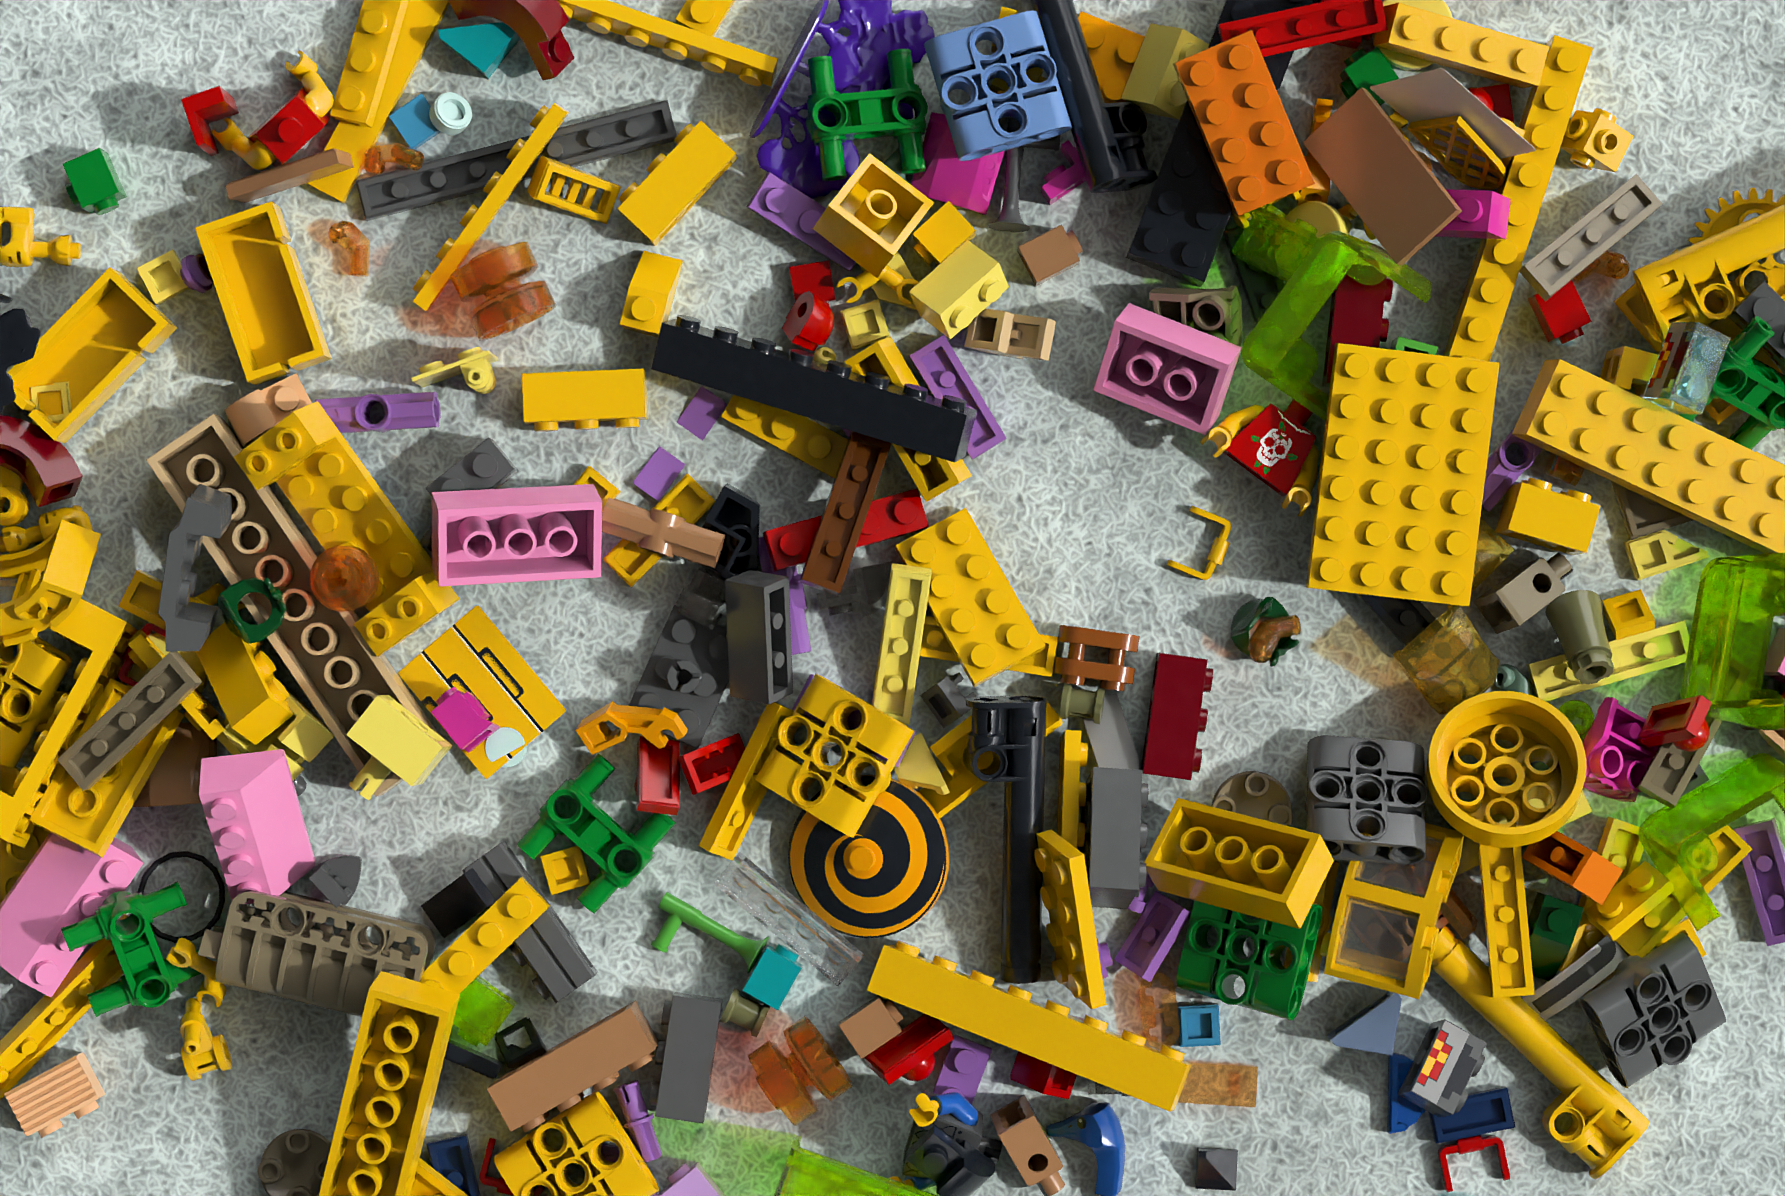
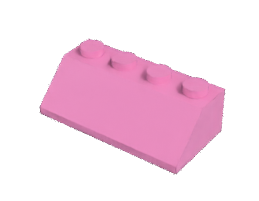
M284 749L201 759L199 797L231 901L238 894L246 891H259L280 896L315 867V857ZM249 898L245 904H253L254 900Z
M49 833L0 904V967L17 980L52 997L87 946H82L70 952L61 928L95 915V910L102 906L107 896L114 892L125 891L143 865V861L130 845L114 837L104 857L101 858L63 838Z

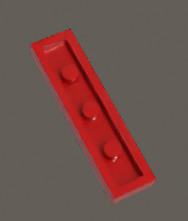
M1327 0L1218 24L1221 43L1252 30L1263 57L1388 30L1382 0Z
M918 489L872 501L855 549L928 528V521ZM822 515L763 532L774 572L806 563Z

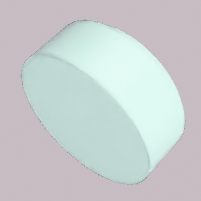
M447 92L438 96L429 110V116L432 124L440 132L447 135H456L461 133L470 123L472 110L469 103L462 96Z
M502 727L487 738L485 751L488 759L493 762L525 745V741L517 730ZM527 746L502 767L510 768L520 764L527 754Z

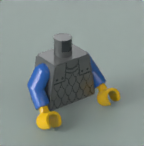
M922 1090V1093L918 1094L915 1098L918 1107L909 1110L913 1123L903 1155L902 1175H905L904 1180L902 1181L897 1176L890 1177L887 1181V1187L892 1193L886 1196H913L925 1189L937 1186L936 1182L906 1160L907 1150L933 1125L959 1145L966 1140L995 1164L999 1161L1002 1141L982 1136L983 1114L972 1106L960 1093L951 1092L938 1095Z

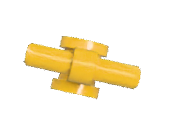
M189 998L185 1002V1014L180 1019V1034L184 1040V1046L181 1047V1056L188 1077L191 1081L201 1079L203 1073L219 1068L222 1071L232 1069V1058L224 1036L222 1034L212 1036L205 1018L201 1014V1002L199 1003L197 998Z

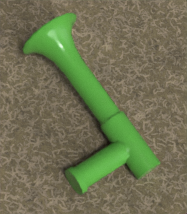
M666 892L658 908L669 913L651 945L667 953L668 946L683 921L739 953L745 960L748 967L747 973H749L766 947L769 936L764 940L747 939L702 914L700 910Z

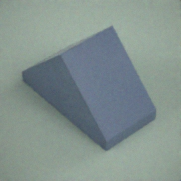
M1388 991L1326 1036L1335 1046L1393 1056L1402 998L1399 994Z

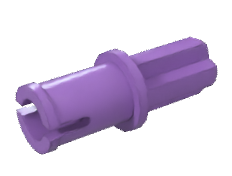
M635 1080L631 1081L630 1084L625 1083L615 1087L614 1092L617 1095L626 1121L622 1124L623 1128H628L632 1142L645 1163L656 1160L661 1156L662 1152L651 1122L654 1115L653 1113H648L639 1087V1081Z

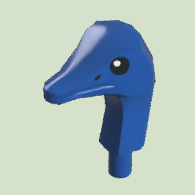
M1104 1101L1091 1103L1065 1120L1052 1123L1046 1127L1047 1135L1050 1137H1063L1075 1140L1092 1149L1098 1165L1095 1194L1100 1196H1116L1121 1191L1125 1165V1140L1119 1118L1110 1103Z

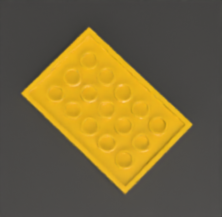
M1335 343L1306 579L1307 588L1470 606L1499 362Z

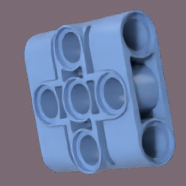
M1037 11L1021 12L934 37L924 43L940 96V107L946 116L959 161H969L1055 137L1072 128L1057 80L1056 64L1050 57ZM982 40H989L996 45L997 51L992 55H983L977 51L975 45ZM1033 67L1042 68L1048 75V78L1042 83L1032 82L1026 75V72ZM994 78H1000L1008 84L1009 89L1002 94H996L989 90L987 83ZM955 89H961L968 93L970 100L963 105H957L949 100L948 94ZM1009 116L1013 117L1020 123V129L1011 133L1006 132L999 125L1000 119Z

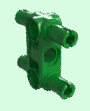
M897 49L887 53L891 87L887 90L840 94V92L835 90L831 56H817L808 59L812 94L808 96L807 100L808 115L806 117V126L811 134L812 142H814L815 146L819 147L823 181H837L846 178L842 143L846 140L893 136L895 139H898L902 174L920 173L926 170L921 136L927 130L925 116L928 105L922 95L921 88L914 82L910 49ZM906 103L914 109L915 119L906 120L902 118L897 110L898 104ZM827 110L835 116L836 126L826 127L822 125L818 119V111Z
M1755 316L1750 324L1733 341L1716 343L1707 347L1700 355V368L1695 373V381L1683 396L1672 404L1675 412L1679 416L1693 422L1694 418L1714 398L1725 400L1750 414L1740 428L1730 436L1732 441L1750 450L1771 430L1785 429V374L1783 375L1753 357L1769 338L1774 336L1775 333L1770 325L1763 319Z
M599 753L575 779H566L539 809L538 815L540 818L517 843L523 852L532 859H535L558 833L560 835L565 834L599 865L600 872L577 899L594 914L618 888L623 889L629 886L654 858V847L676 823L668 814L653 813L635 833H628L593 802L594 797L592 795L616 769ZM562 795H569L576 801V813L570 818L562 817L556 810V802ZM620 850H631L636 855L638 861L633 871H623L617 866L616 855Z
M178 881L145 895L142 892L132 894L127 891L114 892L107 896L102 906L98 907V910H95V915L61 928L70 952L103 938L106 941L110 940L124 974L120 976V981L87 993L95 1017L130 1003L132 1006L136 1005V1007L140 1005L148 1008L158 1007L169 999L171 992L178 988L177 984L201 974L189 966L184 968L176 967L169 963L166 958L163 959L150 923H153V918L187 905ZM131 913L127 918L117 920L121 915ZM155 979L151 984L143 985L146 981Z

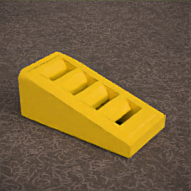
M540 156L527 193L533 199L607 224L621 186L556 160ZM553 172H556L550 190L547 192L546 188ZM566 177H570L572 180L565 198L560 197ZM583 182L587 183L582 201L578 204L575 201ZM597 188L604 189L596 210L591 209L590 206Z

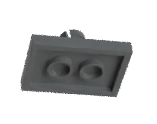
M674 605L629 706L658 709L665 707L677 713L688 729L686 735L679 740L699 748L729 682L727 628ZM667 729L663 730L664 734H667L675 738L672 731Z

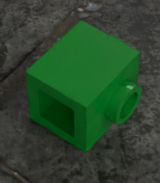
M1378 47L1369 53L1362 48L1344 60L1347 67L1339 75L1343 80L1339 86L1347 99L1352 97L1360 88H1365L1381 106L1385 101L1374 93L1370 86L1397 80L1399 77Z
M97 148L63 163L70 183L66 184L65 187L75 207L81 205V208L89 213L95 211L97 215H102L118 208V201L127 197L109 154L103 149Z

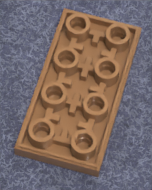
M1360 88L1302 142L1397 265L1402 266L1462 212L1446 189L1365 88Z

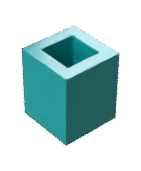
M778 943L775 949L768 945L742 991L779 1010L803 965L796 961L799 954Z

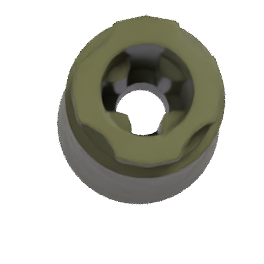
M1576 590L1562 594L1550 602L1545 614L1558 637L1568 667L1572 670L1574 677L1579 679L1581 684H1593L1609 677L1613 673L1614 665L1611 660L1612 652L1603 622L1600 596L1593 591Z

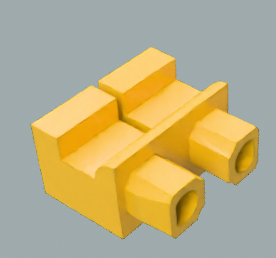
M1622 346L1606 352L1600 378L1626 391L1634 387L1635 395L1647 401L1659 398L1669 400L1673 396H1683L1688 372L1679 370L1676 379L1670 380L1668 388H1662L1659 398L1644 397L1659 355Z

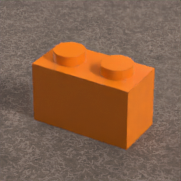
M1558 831L1541 841L1529 844L1522 855L1524 860L1550 877L1600 905L1604 903L1623 872L1622 869L1595 851Z

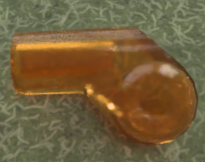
M400 143L371 146L364 154L366 160L363 167L368 172L382 174L385 171L386 162H391L417 171L424 163V155L422 152Z
M341 221L331 225L328 232L330 241L333 244L341 245L349 253L348 275L368 277L369 239L351 222Z
M1608 250L1572 280L1578 284L1592 273L1616 280L1623 279L1628 275L1630 265L1624 255Z
M1291 615L1260 622L1248 644L1251 659L1257 663H1265L1271 659L1280 638L1299 635L1301 627L1298 616Z

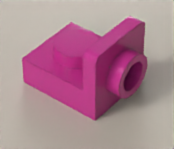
M1069 140L1061 144L1060 150L1071 167L1066 169L1064 165H1060L1043 178L1046 184L1042 186L1041 193L1049 205L1086 181L1077 149L1073 147Z

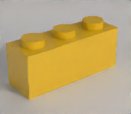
M701 120L695 127L691 123L685 126L674 139V142L678 145L667 156L664 153L659 154L647 167L646 171L650 173L640 185L633 182L618 199L622 203L617 208L620 214L654 246L663 239L738 159L737 154Z
M644 368L522 374L524 423L534 425L535 432L558 431V423H574V430L599 429L598 422L615 421V428L639 427V420H648L647 382Z
M224 622L208 636L200 651H196L231 728L254 745H257L293 716L286 701L289 693L282 683L275 678L273 674L276 671L274 663L262 652L260 646L263 644V640L248 644L242 638L234 635Z

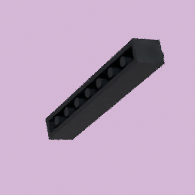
M677 315V319L663 322L661 325L651 367L652 370L954 463L966 456L977 410L966 407L967 401L949 395H943L942 399L927 395L928 389L914 384H904V388L890 384V378L879 373L866 372V376L851 372L852 366L843 362L830 360L828 364L814 361V355L803 350L790 349V352L787 353L775 349L776 343L767 339L752 338L751 342L738 338L739 332L727 327L715 326L714 330L700 326L701 320L691 316Z

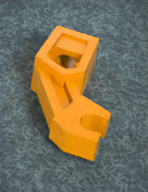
M1316 98L1310 135L1330 117L1333 100ZM1308 150V154L1304 158L1315 184L1299 190L1301 198L1297 199V206L1308 201L1327 203L1330 192L1331 179Z
M612 701L583 718L575 731L591 755L624 741L628 733L641 734L658 749H661L668 742V738L663 733V730L672 731L675 738L679 740L686 735L688 729L677 713L665 707L658 709L617 705ZM609 720L619 728L611 731L606 721Z

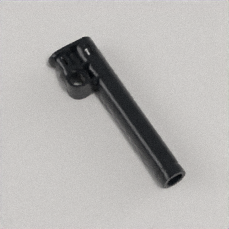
M1030 0L1033 11H1037L1050 57L1056 64L1057 80L1072 126L1070 130L1090 192L1128 191L1146 186L1157 179L1156 171L1148 169L1143 153L1145 143L1142 135L1147 130L1146 116L1141 108L1134 103L1104 102L1073 0Z
M1037 696L970 697L966 699V706L972 708V731L967 733V747L963 753L964 765L968 771L982 781L1004 782L1001 959L1003 962L1001 963L1000 979L1004 982L1016 984L1035 983L1040 981L1041 964L1039 960H1041L1042 898L1040 890L1043 882V873L1037 866L1035 850L1039 848L1037 833L1044 832L1046 698ZM992 751L993 761L986 769H978L977 761L979 756L984 752Z

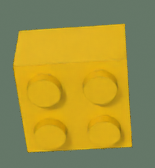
M869 153L831 201L812 229L878 278L934 202Z
M1528 478V481L1521 480V483L1514 484L1507 490L1495 533L1569 555L1587 553L1601 507L1600 505L1590 503L1591 495L1570 489L1567 492L1551 491V483L1535 478Z

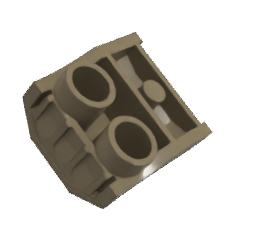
M1232 285L1228 288L1219 289L1156 288L1151 289L1149 292V300H1152L1153 313L1241 347L1242 309L1241 297L1237 286Z

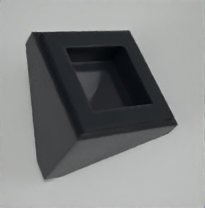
M525 1017L495 1034L496 1043L509 1069L523 1066L533 1059L548 1053L530 1018ZM525 1027L532 1044L525 1048L514 1044L507 1045L504 1037Z
M1197 1147L1195 1189L1236 1191L1238 1150Z

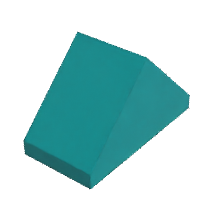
M504 22L438 30L439 38L444 45L488 79L520 40L518 34Z

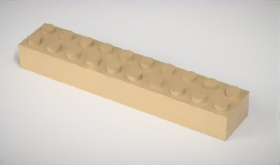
M212 414L146 459V461L182 514L187 498L195 491L198 484L231 495V524L220 539L203 536L202 543L231 585L249 578H257L264 581L267 577L270 579L271 584L282 592L283 603L287 610L285 611L282 624L267 638L355 768L360 772L371 758V755L346 734L377 695H390L437 732L386 656L382 654L377 657L354 626V623L360 618L270 486L268 485L256 490L233 457L244 448L223 417ZM251 592L241 598L257 624L264 623L269 618L272 606L270 600L265 595ZM390 772L375 791V797L385 794L404 780L395 773Z

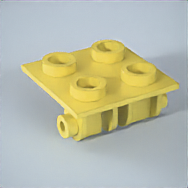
M475 347L457 354L459 361L447 365L443 364L442 361H436L419 368L420 375L414 376L411 379L412 382L423 388L463 373L465 382L470 388L480 394H488L496 386V378L490 363L498 361V358L489 350L481 351L480 347Z

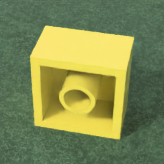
M377 695L346 734L371 755V758L356 777L350 781L349 786L354 791H359L369 779V782L359 794L365 799L370 800L390 772L398 775L410 786L423 784L453 745L390 695Z

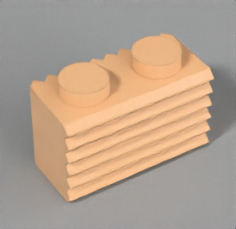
M84 1052L4 1093L24 1134L29 1136L38 1131L41 1138L62 1128L61 1118L74 1112L76 1118L79 1119L99 1108L96 1100L106 1095Z

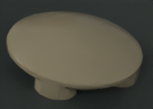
M1258 771L1241 772L1228 778L1216 791L1211 806L1289 826L1293 819L1291 800L1286 789L1274 777Z
M307 1129L290 1130L273 1139L265 1149L257 1171L268 1196H319L331 1147L330 1141L321 1134Z

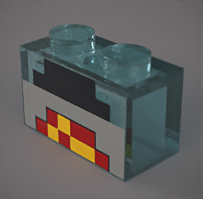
M1671 322L1643 399L1675 414L1702 415L1731 338L1699 322Z

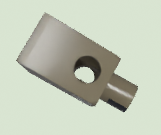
M1561 553L1555 554L1547 561L1540 557L1520 567L1473 602L1495 633L1499 634L1522 625L1565 591V586L1561 580L1573 572L1572 566Z

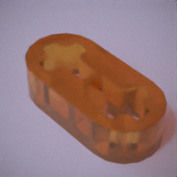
M1156 972L1151 982L1143 978L1138 984V998L1143 1037L1147 1038L1146 1042L1151 1047L1160 1049L1162 1045L1171 1047L1176 1043L1179 1037V1021L1174 983L1166 974ZM1159 979L1162 986L1168 987V992L1161 994L1162 1007L1155 1008L1153 996L1145 994V988L1152 987V980ZM1162 1013L1165 1026L1172 1027V1033L1165 1034V1041L1162 1042L1158 1041L1156 1035L1149 1034V1029L1156 1027L1155 1014Z

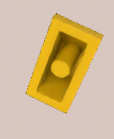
M643 251L630 282L620 320V325L624 329L659 338L662 323L669 319L683 260Z

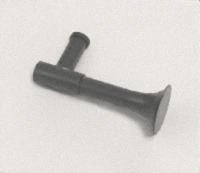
M1013 117L1008 118L1007 132L1011 133L1019 130L1020 123ZM1061 135L1006 150L1002 210L995 222L988 224L989 228L1006 232L1030 230V226L1024 224L1019 213L1021 161L1023 160L1024 147L1050 149L1059 152Z

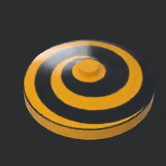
M861 775L863 785H870L876 775ZM891 778L889 787L884 792L878 794L854 838L838 831L802 809L792 829L788 849L791 879L798 896L806 908L819 921L831 929L859 938L889 936L912 926L923 918L935 905L944 889L950 862L948 838L935 809L915 789ZM847 785L843 786V788L847 789L848 791L852 792L853 794L857 795L863 800L866 799V796L853 790ZM821 791L812 797L810 801L816 800L820 796Z

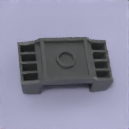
M198 484L195 491L187 498L182 518L169 534L158 612L165 621L167 652L200 651L204 642L211 634L218 614L219 606L189 602V597L194 596L197 573L190 571L195 557L200 555L203 536L220 539L231 524L232 503L231 495L202 484Z

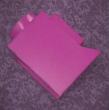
M456 687L443 693L436 701L439 706L431 711L461 750L465 749L468 753L500 728L499 725L486 720L490 717L489 713L472 693L468 691L463 693L457 690Z

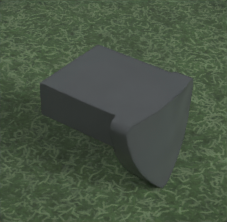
M341 856L328 859L313 867V874L309 879L336 908L340 904L346 905L357 889L361 875L362 859L359 856Z

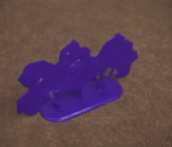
M819 0L807 19L752 126L749 136L755 138L763 131L773 114H778L781 121V136L777 139H769L758 150L756 157L759 167L772 173L812 199L826 196L832 190L840 191L860 166L857 148L853 145L852 140H846L842 143L846 178L837 181H823L819 147L815 146L811 140V134L806 126V118L799 115V111L808 110L807 103L792 108L784 102L782 96L795 71L810 78L809 67L801 59L815 32L820 33L830 47L829 53L825 56H831L836 91L842 94L887 90L891 87L887 53L897 49H910L912 64L920 63L922 57L926 54L924 43L935 37L933 27L928 25V17L923 10H902L894 14L892 13V0H838L841 9L838 20L824 24L821 21L827 10L829 0ZM841 27H845L850 30L851 34L845 37L836 32ZM906 103L898 104L897 110L899 115L906 120L912 119L913 108ZM827 110L818 111V119L822 125L826 127L836 126L835 116ZM792 117L799 121L804 128L805 139L802 142H797L789 129H792L795 123L790 121ZM785 137L790 140L792 145L790 149H786L782 145Z

